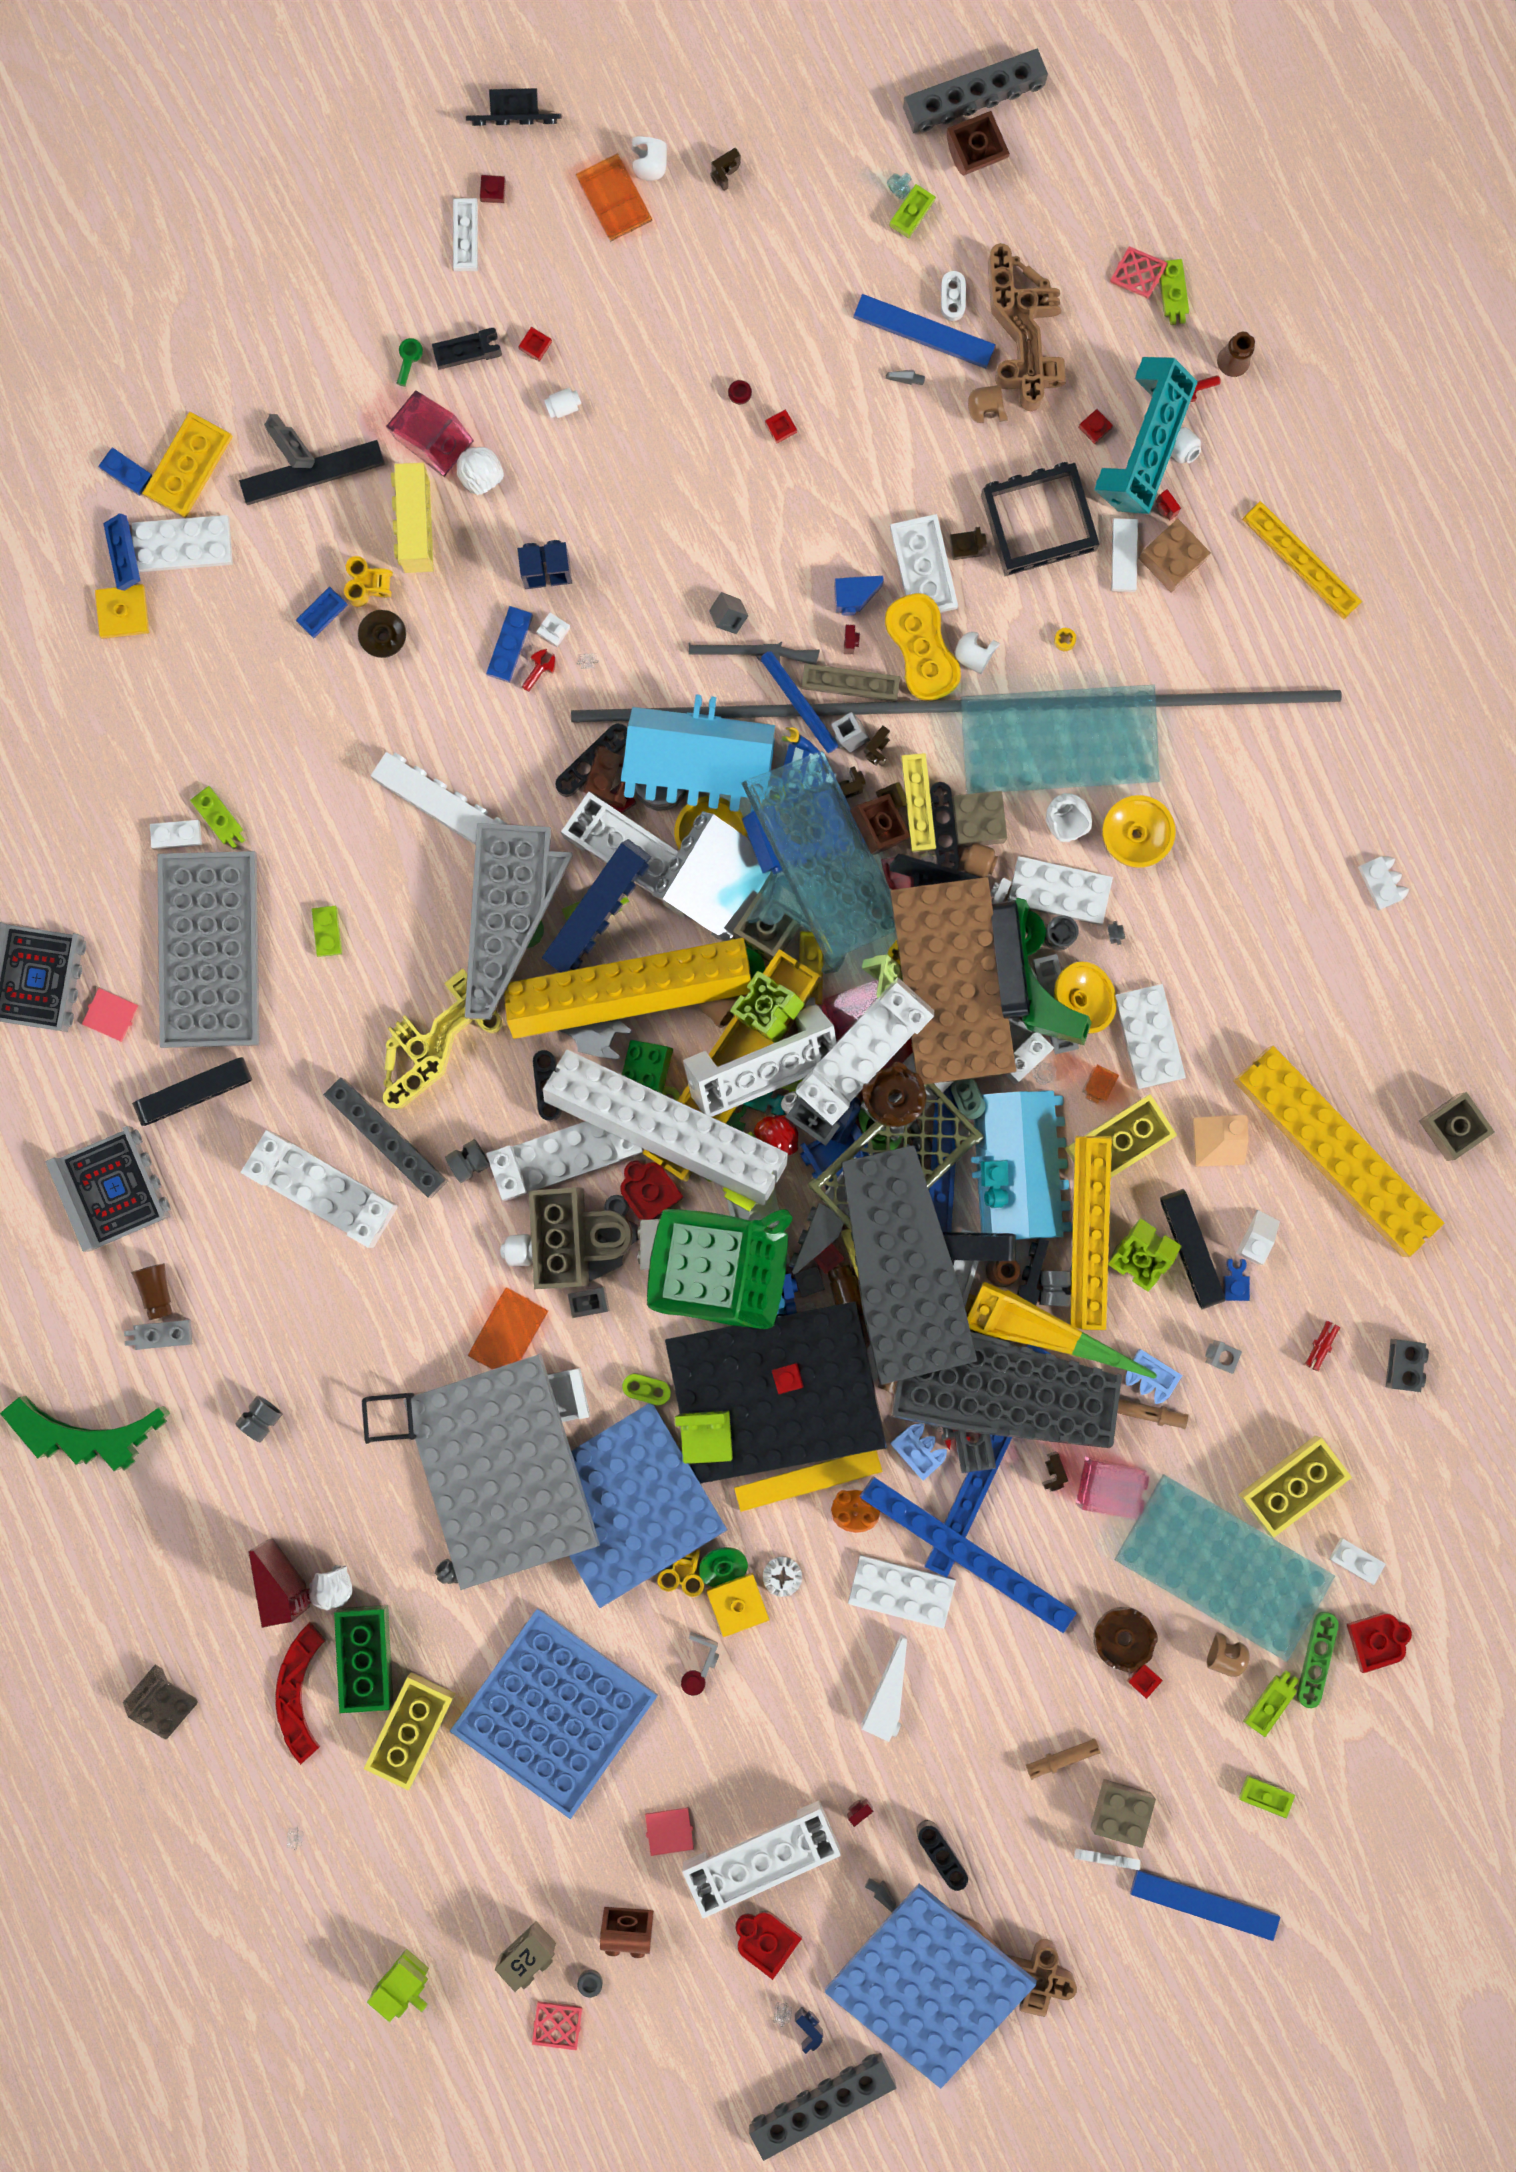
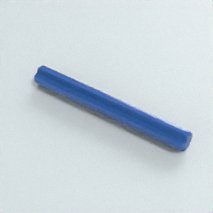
M771 651L761 656L762 663L827 753L835 751L838 748V743Z

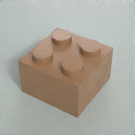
M1177 518L1142 551L1138 559L1172 593L1207 560L1211 552Z

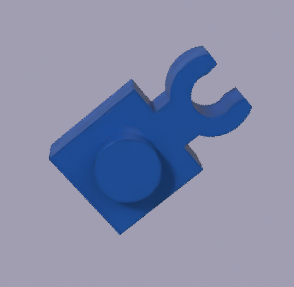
M1227 1259L1226 1267L1230 1271V1276H1223L1225 1301H1250V1276H1242V1272L1247 1266L1246 1260L1240 1259V1267L1236 1269L1232 1265L1233 1259Z
M785 1274L782 1296L785 1299L786 1315L797 1313L794 1293L798 1292L796 1279L791 1278V1274Z

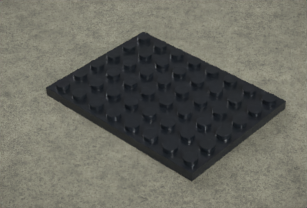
M857 1301L778 1316L775 1319L774 1326L769 1329L728 1326L665 1339L679 1413L729 1411L733 1459L723 1462L690 1463V1467L700 1484L887 1448ZM797 1363L804 1387L778 1394L772 1370Z

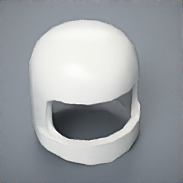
M634 137L632 139V151L638 154L640 159L632 163L633 172L642 180L654 181L660 179L666 171L667 144L662 140L651 137ZM646 144L648 151L640 149L637 145Z
M967 632L957 644L955 657L960 664L982 674L992 654L1001 643L992 640L989 647L984 649L976 642L979 633Z

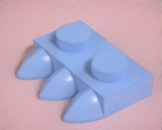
M1139 1349L1133 1361L1155 1372L1157 1377L1150 1378L1127 1371L1126 1385H1133L1142 1379L1140 1383L1141 1395L1148 1394L1156 1388L1154 1400L1155 1404H1159L1170 1397L1183 1375Z
M918 1423L907 1427L890 1444L924 1481L944 1462L947 1450L938 1449L930 1452L935 1445L936 1437L927 1436L919 1440L924 1431V1424Z

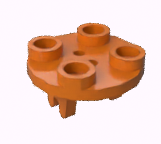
M841 1490L833 1500L831 1507L832 1519L838 1527L845 1531L853 1533L866 1532L872 1529L879 1521L880 1511L859 1497L863 1491Z

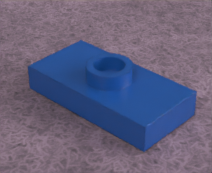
M329 586L296 619V622L314 639L348 604Z

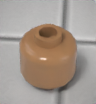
M974 843L970 849H964L961 862L965 863V872L985 878L988 874L992 875L998 856H995L993 848Z

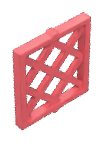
M1129 246L1122 260L1118 263V267L1110 282L1149 299L1155 286L1159 283L1167 262ZM1131 254L1133 261L1125 264L1126 258ZM1135 254L1141 256L1142 258L1136 260ZM1146 260L1148 267L1140 270L1138 263ZM1150 261H1153L1157 264L1151 266ZM1135 264L1136 272L1128 274L1126 267ZM1161 267L1158 275L1154 276L1153 269ZM1120 269H1123L1125 276L1117 278L1116 276ZM1150 271L1151 278L1143 280L1141 274ZM1138 275L1140 282L1131 284L1130 277ZM1127 279L1128 285L1120 281ZM1153 281L1150 290L1146 291L1144 284ZM1142 286L1143 291L1135 287Z
M538 2001L532 2045L577 2050L578 2037L581 2030L582 2007ZM546 2007L556 2009L550 2013ZM543 2009L547 2016L540 2021L538 2019L539 2010ZM564 2010H571L573 2012L567 2015ZM558 2011L564 2017L559 2023L553 2018V2015ZM577 2013L578 2023L574 2025L570 2018ZM550 2019L555 2026L547 2031L543 2023ZM567 2021L572 2028L565 2033L560 2026ZM540 2026L545 2034L537 2038L536 2031ZM558 2029L562 2036L555 2041L550 2034ZM575 2031L576 2039L572 2043L568 2035ZM545 2037H548L551 2042H545L542 2040ZM565 2039L568 2044H561L559 2042Z

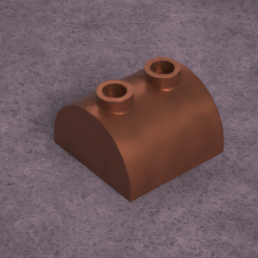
M992 111L947 128L949 150L957 170L963 176L1007 159L1010 155Z
M890 794L856 805L849 811L853 826L858 830L863 840V846L870 856L890 849L911 837L898 810L894 806Z
M604 1907L600 1932V1950L605 1951L608 1956H618L620 1952H628L634 1958H642L645 1954H650L654 1910Z

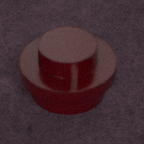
M743 380L734 381L728 388L729 399L738 405L747 403L752 396L751 386Z
M697 1670L686 1672L681 1679L682 1690L691 1696L702 1693L706 1685L705 1677H702L701 1672Z

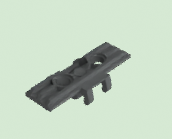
M943 1427L944 1434H942V1440L955 1439L961 1473L996 1468L989 1434L978 1433V1442L971 1443L966 1438V1432H953V1429Z

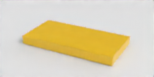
M189 411L142 494L186 518L233 437L232 434Z

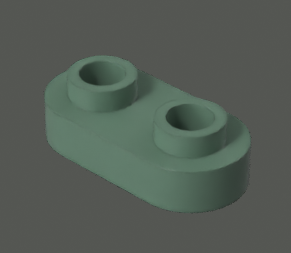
M972 1078L954 1081L951 1091L960 1112L968 1119L980 1117L985 1110V1101L977 1083Z

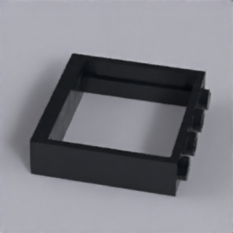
M1062 462L1055 465L1053 469L1046 471L1045 468L1034 470L1028 476L1015 475L1003 483H999V481L990 482L982 489V502L1004 576L1097 551L1100 544L1076 463L1068 464V462ZM1069 476L1087 538L1011 559L993 497Z

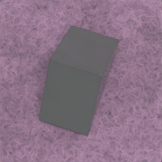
M799 1097L786 1116L787 1119L825 1146L840 1127L837 1122L831 1125L801 1097Z
M605 1287L568 1294L572 1318L610 1311Z

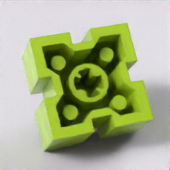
M757 971L747 985L750 992L746 997L740 995L730 1009V1012L740 1022L753 1030H757L762 1036L776 1043L779 1042L788 1029L784 1025L787 1019L791 1018L794 1020L805 1004L794 992L780 984L778 986L771 978Z
M1140 1218L1131 1228L1128 1236H1125L1116 1246L1108 1265L1122 1275L1128 1272L1134 1276L1132 1280L1134 1283L1149 1292L1159 1280L1161 1273L1164 1275L1174 1263L1181 1245L1166 1235L1162 1238L1155 1233L1157 1229Z
M406 1949L374 1987L367 2003L388 2022H391L395 2016L400 2018L408 2008L409 2002L420 2012H423L428 2004L418 1995L425 1987L424 1984L428 1980L425 1975L429 1967Z

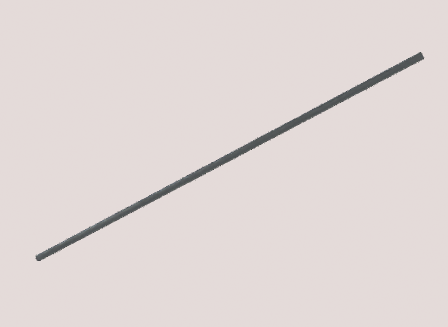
M1341 690L824 703L810 704V706L818 716L847 715L850 712L854 715L1341 702L1342 693ZM793 704L716 706L715 716L721 718L800 716ZM694 707L646 708L685 714L687 712L694 713ZM700 707V714L709 715V707ZM632 709L571 710V722L629 721Z

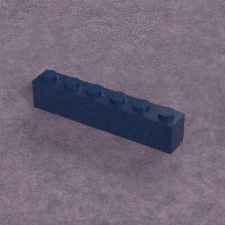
M629 839L621 842L544 953L542 959L560 973L579 969L583 963L581 960L585 952L588 954L596 944L594 939L597 934L602 935L610 924L607 920L611 914L615 916L623 906L620 901L625 895L628 897L636 887L634 881L638 876L642 877L649 869L650 865L647 863L651 856Z

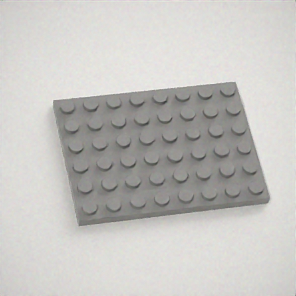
M541 1354L415 1395L411 1398L413 1430L416 1435L415 1441L460 1590L600 1546ZM403 1399L407 1411L406 1399Z

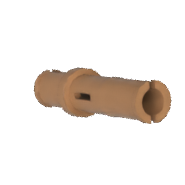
M1119 1399L1118 1414L1156 1422L1158 1426L1165 1424L1186 1429L1188 1414L1170 1411L1164 1406L1157 1408Z
M1093 1738L1090 1741L1056 1754H1046L1045 1758L1025 1765L1030 1779L1033 1780L1050 1772L1052 1774L1057 1773V1769L1101 1754L1098 1749L1099 1746L1096 1739Z

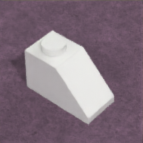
M1257 1210L1236 1254L1257 1265H1264L1274 1245L1280 1221Z

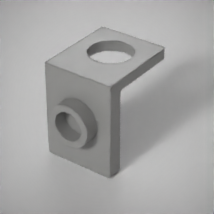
M1214 1340L1213 1344H1210L1205 1354L1207 1360L1205 1363L1233 1374L1242 1351L1225 1345L1221 1341ZM1223 1351H1229L1232 1354L1233 1361L1231 1364L1223 1365L1219 1361Z
M690 1632V1640L711 1647L701 1671V1676L706 1678L709 1668H715L719 1658V1654L715 1653L718 1642Z

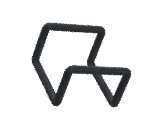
M414 1393L368 1396L362 1399L364 1441L366 1444L377 1441L413 1440L416 1438L413 1430L411 1398L414 1396ZM406 1398L409 1434L369 1438L367 1402Z

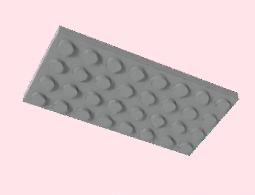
M255 851L158 854L160 1048L259 1046L257 853Z

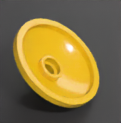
M1144 795L1129 796L1114 804L1108 811L1102 827L1103 841L1110 855L1121 864L1133 868H1145L1160 862L1170 852L1176 835L1175 822L1170 811L1160 801ZM1138 831L1140 838H1134L1132 832Z
M709 796L698 798L696 806L687 804L679 813L674 827V837L678 850L681 848L683 839L689 835L694 827L695 819L702 812L714 814L747 837L742 821L744 818L740 810L731 811L729 809L730 801L719 797L717 809L709 808Z
M1076 962L1065 967L1055 983V1000L1074 1011L1089 1016L1092 1024L1088 1034L1100 1032L1112 1022L1116 1012L1117 1000L1114 986L1108 975L1100 967L1090 962Z

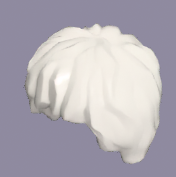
M467 448L457 460L456 474L462 485L470 493L481 495L495 487L504 477L500 461L494 452L488 448Z
M1064 793L1058 795L1047 808L1045 818L1047 826L1060 842L1076 840L1078 837L1088 833L1092 827L1091 812L1087 803L1075 794Z
M336 1565L331 1572L315 1574L312 1583L309 1584V1598L314 1606L320 1609L331 1610L332 1608L342 1607L351 1598L352 1583L347 1573L346 1565Z

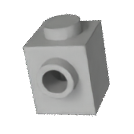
M852 712L831 724L836 733L834 739L840 748L845 747L850 753L871 741L863 724Z

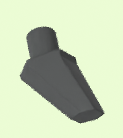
M914 370L888 372L886 379L910 385L912 383L923 385L925 376L915 374Z
M869 1878L865 1888L874 1892V1898L893 1913L896 1902L885 1882L882 1881L879 1884Z

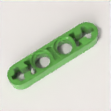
M1320 1612L1315 1616L1297 1690V1699L1306 1708L1312 1709L1317 1707L1321 1702L1339 1624L1337 1618L1329 1612ZM1327 1617L1332 1622L1331 1627L1327 1626L1325 1634L1329 1636V1639L1317 1636L1318 1632L1323 1634L1324 1627L1320 1625L1321 1620L1325 1621ZM1319 1641H1324L1327 1645L1326 1652L1321 1655L1316 1654L1314 1651L1315 1644ZM1314 1665H1318L1321 1668V1674L1316 1679L1310 1678L1308 1674L1309 1668ZM1306 1681L1318 1684L1317 1688L1312 1685L1311 1693L1315 1695V1698L1310 1699L1308 1703L1307 1699L1303 1697L1304 1693L1308 1694L1310 1691V1686L1306 1684Z

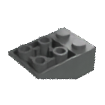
M819 1203L817 1208H811L807 1221L811 1222L808 1231H802L798 1241L802 1245L799 1254L794 1252L789 1264L790 1267H793L792 1273L796 1274L838 1238L844 1223L828 1206Z

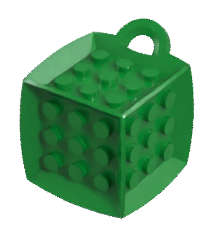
M664 1209L659 1219L650 1258L647 1284L648 1308L662 1314L698 1318L727 1325L759 1329L772 1328L779 1309L785 1280L788 1234L785 1229L792 1222V1215L787 1209H781L761 1220L750 1221L705 1211ZM780 1221L775 1227H768L772 1223Z

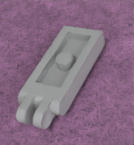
M191 1320L133 1325V1330L124 1331V1336L134 1335V1340L124 1342L125 1346L135 1345V1350L193 1344Z

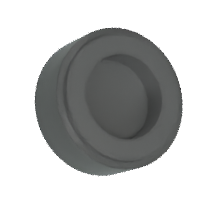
M586 1970L579 1976L578 1990L585 1997H595L601 1992L603 1979L597 1971Z

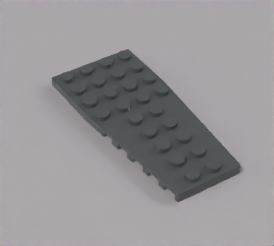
M907 1146L841 1162L845 1180L844 1188L848 1201V1215L850 1216L852 1228L851 1235L855 1248V1262L858 1268L862 1309L879 1383L883 1385L976 1362L977 1358L960 1286L915 1146Z
M971 1332L977 1358L976 1362L896 1381L891 1417L963 1432L1101 1448H1111L1114 1444L1122 1375L1107 1373L1097 1367L1090 1368L1080 1365L1076 1361L1055 1358L1056 1356L1052 1354L1038 1353L1031 1348L1010 1345V1342Z

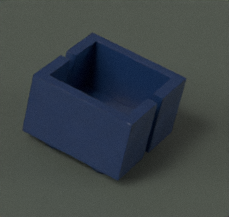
M551 540L540 547L536 543H527L523 547L517 548L520 575L525 590L546 587L543 562H546L551 586L572 584L570 559L566 542Z

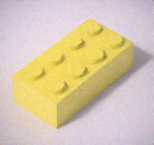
M424 463L395 464V472H391V484L395 488L396 496H392V508L396 512L397 520H393V532L398 544H394L395 559H397L398 565L402 566L405 573L434 572L429 474Z
M1149 1094L1084 1136L1112 1137V1178L1176 1137L1177 1134L1152 1095ZM1075 1142L1065 1147L1073 1162L1075 1161Z
M1314 1436L1244 1489L1238 1496L1267 1535L1274 1538L1352 1477L1323 1438Z
M411 1672L398 1695L364 1770L409 1791L456 1693Z

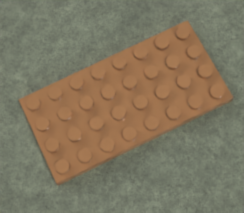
M988 877L890 890L902 980L934 1009V1017L918 1034L914 1033L911 1036L915 1071L920 1075L924 1085L1015 1073L1016 1065L1009 1019H1004L1001 1007L991 919L993 908Z

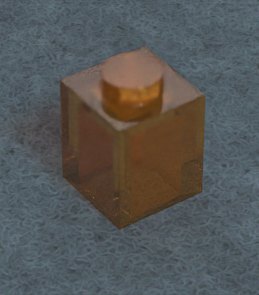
M1097 1064L1093 1067L1081 1092L1086 1094L1085 1098L1095 1104H1099V1102L1104 1103L1107 1101L1119 1075Z

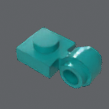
M774 1091L742 1104L762 1113H766L767 1107L770 1106L772 1109L771 1114L785 1116L786 1114L781 1107L782 1099L785 1096L778 1094L776 1098H771Z
M1008 1160L981 1161V1186H990V1189L984 1194L985 1205L991 1208H1002L1008 1203L1007 1191L1000 1188V1186L1008 1185Z

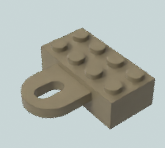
M574 1187L528 1191L534 1290L589 1286L588 1261L617 1259L629 1250L633 1240V1230L628 1219L615 1211L585 1212L584 1188ZM615 1227L621 1232V1238L617 1242L602 1243L597 1238V1233L602 1228Z

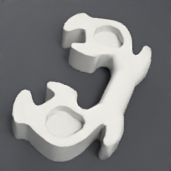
M1075 1848L1074 1859L1135 1870L1140 1869L1141 1860Z

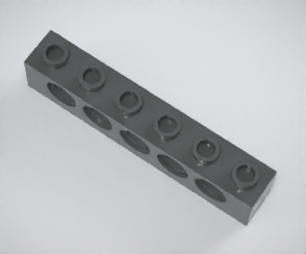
M1036 48L905 96L903 109L913 133L919 131L927 132L935 125L951 123L955 118L962 115H973L981 108H992L1003 100H1014L1021 96L1022 93L1028 91L1036 92L1046 84L1048 72L1040 52ZM1015 75H1023L1025 79H1018ZM1001 83L1003 87H996L993 84ZM979 91L981 95H973L971 92ZM956 99L959 101V103L954 104L951 103L949 100ZM934 107L937 111L931 112L927 108Z
M340 1077L323 1094L425 1196L432 1198L448 1182L346 1079Z
M880 2053L876 2056L871 2054L862 2060V2064L854 2068L849 2066L842 2070L840 2076L832 2080L831 2078L823 2080L818 2084V2088L810 2092L809 2090L801 2092L796 2096V2100L788 2104L786 2102L779 2104L774 2108V2112L766 2116L762 2114L755 2117L751 2121L752 2124L749 2125V2135L762 2160L765 2161L897 2088L895 2079L882 2054ZM863 2076L872 2078V2081L866 2085L859 2082ZM841 2088H846L850 2091L844 2097L837 2094ZM820 2100H824L828 2103V2105L822 2109L817 2108L815 2106L816 2102ZM801 2112L806 2117L801 2121H797L793 2118V2115ZM778 2124L784 2129L779 2133H775L771 2130V2127Z

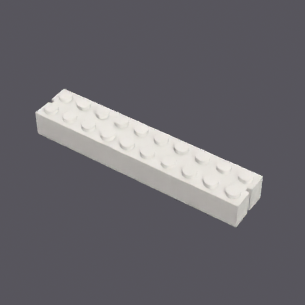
M569 1050L565 1051L556 1066V1072L553 1071L543 1088L544 1102L764 1206L775 1187V1183L778 1182L787 1165V1152Z

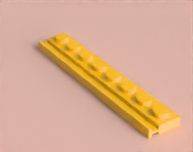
M1075 1136L1070 1325L1082 1330H1106L1111 1136Z

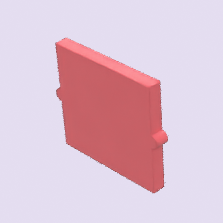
M98 988L92 1003L88 1004L89 1010L82 1025L122 1042L128 1027L133 1024L131 1021L139 1005Z
M688 1807L645 1814L647 1825L646 1837L649 1839L651 1856L694 1850L692 1838L694 1827L690 1824Z

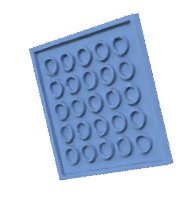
M648 1403L571 1451L600 1546L569 1555L599 1609L728 1530L689 1463L685 1464L683 1462V1453L654 1404Z
M537 1608L453 1725L450 1732L571 1819L653 1704L658 1694L543 1610Z
M919 1883L826 1986L825 1993L941 2089L1036 1986L1037 1980Z

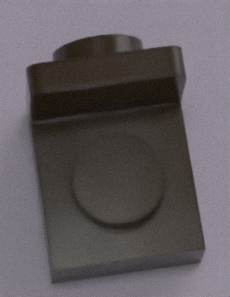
M736 147L711 162L710 176L715 185H720L724 191L728 189V178L725 174H733L741 164V155Z
M975 527L974 531L950 534L953 560L980 557L984 548H987L985 533L981 534L980 527Z
M882 725L864 749L865 758L873 765L877 766L879 764L882 767L886 763L887 758L877 750L883 751L890 742L888 738L890 730Z
M855 766L851 767L849 771L853 782L850 783L849 780L835 785L836 788L833 789L837 802L863 793V785L866 782L862 772H857Z
M1056 1451L1047 1454L1049 1460L1045 1461L1049 1475H1054L1055 1478L1042 1482L1043 1488L1045 1490L1050 1489L1051 1492L1063 1488V1483L1068 1482L1059 1453Z

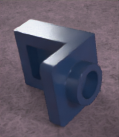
M801 2007L795 2013V2022L808 2035L801 2043L802 2051L807 2054L810 2050L815 2051L823 2042V2029L819 2026L818 2023L820 2021L816 2015L810 2010L806 2012Z

